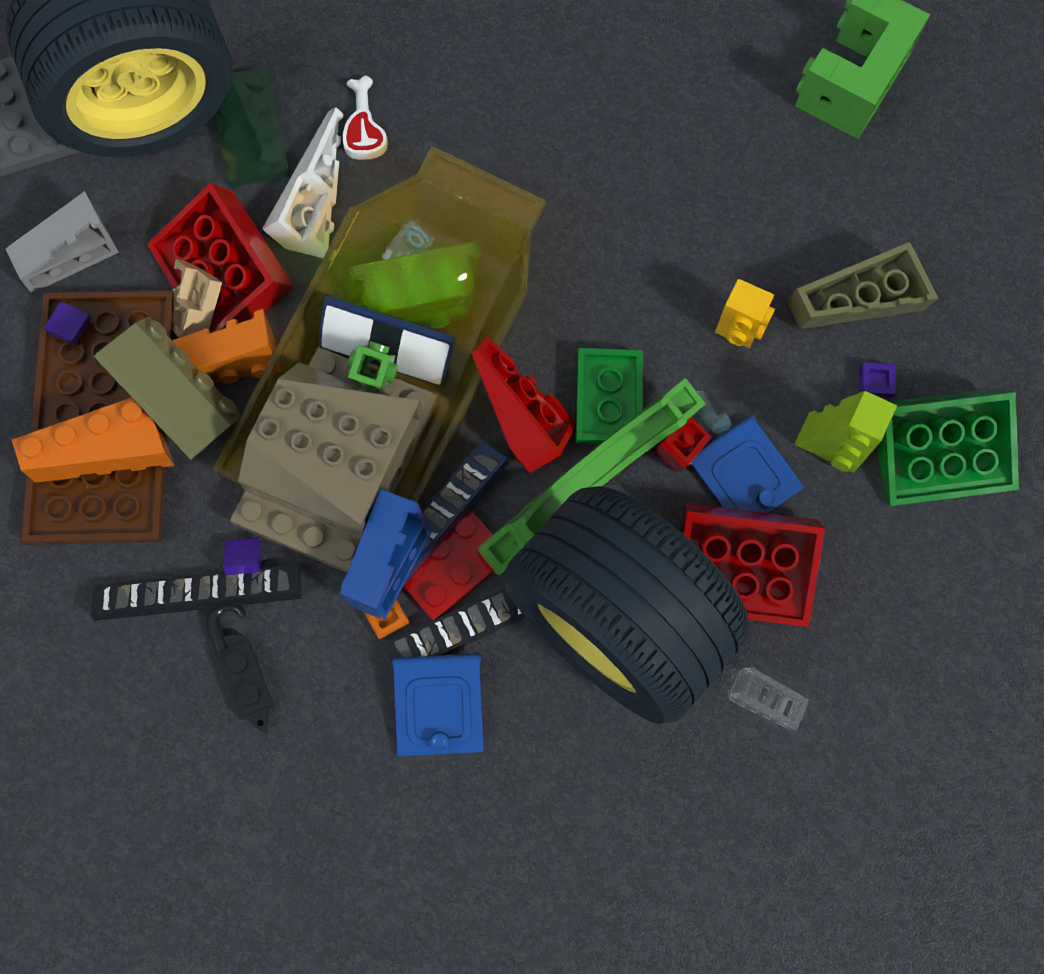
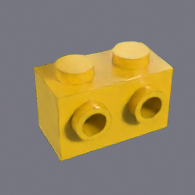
M738 279L723 309L715 333L725 337L733 345L750 348L754 338L761 340L775 311V308L770 307L774 294Z

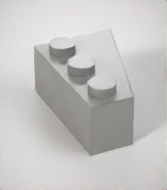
M85 191L5 248L20 280L31 294L119 253L106 226Z

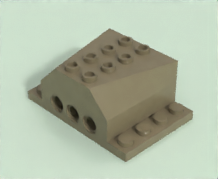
M318 347L309 366L298 362L277 380L246 442L238 479L245 492L230 522L237 527L348 573L380 489L395 493L438 402V395L397 378L394 379L392 384L387 382L386 388H376L375 392L356 386V380L348 378L350 369H347L349 359ZM370 368V370H371L373 373L379 372V371H377V370H375V369Z

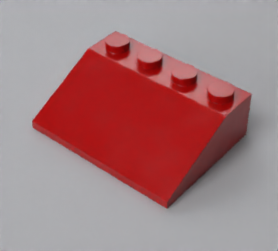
M211 182L147 244L173 288L180 285L182 274L181 270L174 269L176 259L189 262L222 282L209 327L210 333L227 328L226 321L232 319L238 320V324L253 319L255 311L261 309L264 312L268 311L295 288L235 193Z
M684 503L680 532L693 542L728 579L746 608L748 620L809 627L825 527L818 519Z

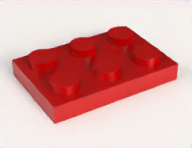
M471 509L403 586L432 621L446 614L495 573L476 549L493 534Z

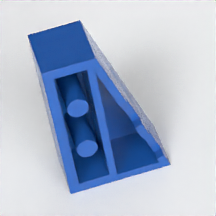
M380 489L349 571L341 584L340 595L349 606L381 620H386L432 532L418 503Z

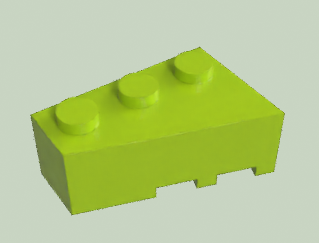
M867 391L841 400L839 406L835 407L829 404L825 406L823 412L818 413L815 410L809 412L794 445L831 462V465L840 471L854 473L881 442L897 405Z

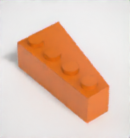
M133 398L12 439L21 471L35 483L78 478L80 475L93 473L104 475L118 470L131 469V471L145 470L146 467L175 466L163 430Z

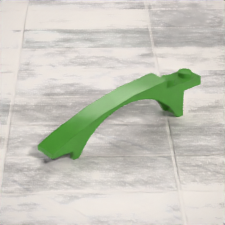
M686 378L682 379L565 472L476 549L497 575H501L506 571L510 560L550 519L572 493L581 488L603 486L646 451L680 429L706 403Z

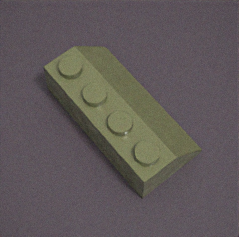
M150 316L133 324L94 355L98 362L190 460L215 442L242 417L237 412V407L233 401L223 396L214 387L212 379L190 361L189 354L182 347L176 346L167 336L166 329L159 322L152 320Z

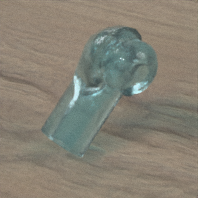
M702 390L697 391L706 403L697 411V414L710 431L715 434H722V431L729 430L731 428L729 416L726 413L717 415L706 393Z

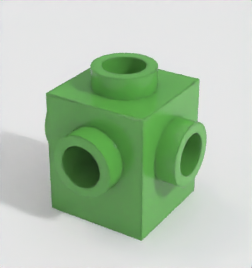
M370 341L369 347L358 345L357 350H352L348 360L347 369H350L348 378L356 380V386L373 392L376 391V388H386L387 382L392 384L397 374L398 364L394 363L396 356L388 354L390 347ZM373 360H377L381 365L377 373H373L369 367Z

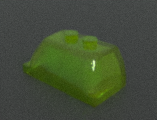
M478 241L348 267L346 283L347 300L349 303L423 327L441 328L448 325L450 321L466 318L469 315L475 295L474 274L481 255Z

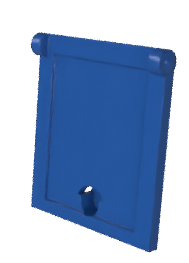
M752 415L706 444L688 465L695 470L722 508L769 513L805 488Z
M480 653L393 658L391 665L394 670L397 757L484 752L480 681L482 657Z

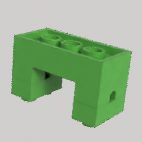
M847 0L844 6L846 10L837 24V28L841 30L836 42L867 57L863 66L859 67L822 48L816 59L810 57L803 69L802 75L804 76L795 91L799 94L795 107L859 140L911 55L931 15L903 0Z

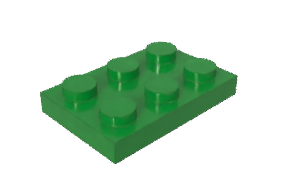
M578 348L576 444L600 445L643 411V350Z

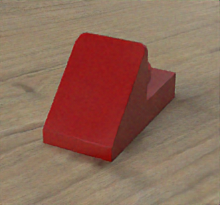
M691 416L686 424L663 439L653 451L677 473L685 469L693 461L712 436Z

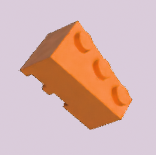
M263 309L255 311L253 319L239 324L236 319L226 321L227 328L210 333V330L206 328L172 340L176 346L182 347L189 354L190 361L200 371L206 373L213 383L230 384L237 382L239 378L250 376L262 378L271 375L272 372L280 371L274 335Z

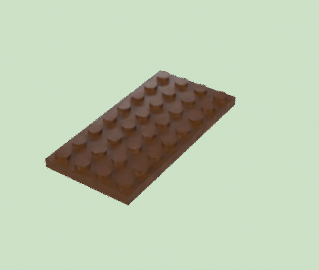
M173 291L43 293L31 433L132 398L98 362L94 355L133 324L149 316L152 320L159 322L166 329L167 336L173 340ZM61 301L89 314L92 318L75 346L47 333L44 329V326ZM164 432L166 441L168 442V435ZM159 465L137 471H131V469L118 470L104 475L93 473L80 475L78 478L37 483L27 476L21 542L25 545L162 542L166 467Z

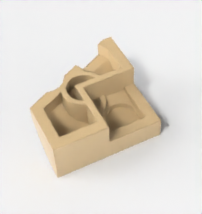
M176 259L174 269L181 270L182 274L180 285L173 289V332L180 338L206 328L209 329L222 282L199 267L184 260Z

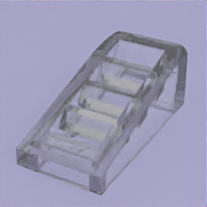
M753 667L742 668L739 671L728 696V699L792 731H797L809 703V699ZM752 683H754L753 686H752V689H751V691H750V693H749V695H747L748 692H749V690H750V687H751ZM763 688H766L767 691L763 700L759 702L758 698ZM776 694L780 695L775 709L773 710L771 709V705L774 701ZM788 700H791L793 704L786 717L783 715Z

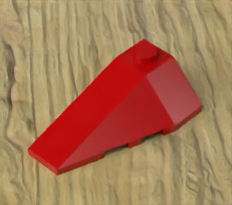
M488 336L484 337L472 352V356L509 448L512 450L515 459L520 464H523L528 472L531 473L561 455L576 427V423L557 398L551 393L544 395L535 387L537 385L536 379L530 374L526 377L517 371L515 361Z

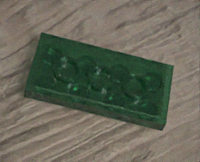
M268 66L233 72L229 91L220 108L215 113L226 176L230 188L291 176Z

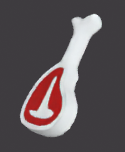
M368 75L361 77L359 80L350 79L347 81V86L356 94L357 110L349 117L345 124L343 147L349 157L358 160L377 158L385 153L388 145L386 133L373 122L371 112L369 111L367 92L372 86L373 80Z

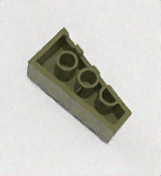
M908 242L797 288L786 302L799 329L924 311L939 298L911 243Z

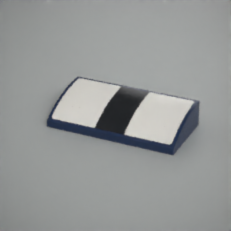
M326 295L319 329L320 348L350 357L352 350H357L358 345L369 347L370 341L390 347L388 354L396 356L394 363L398 364L397 373L437 386H444L452 362L456 337ZM373 360L370 363L378 367L381 366L377 360Z

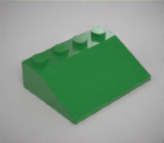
M991 388L888 401L897 405V408L881 442L876 446L889 506L1019 490L1016 392L1001 388Z

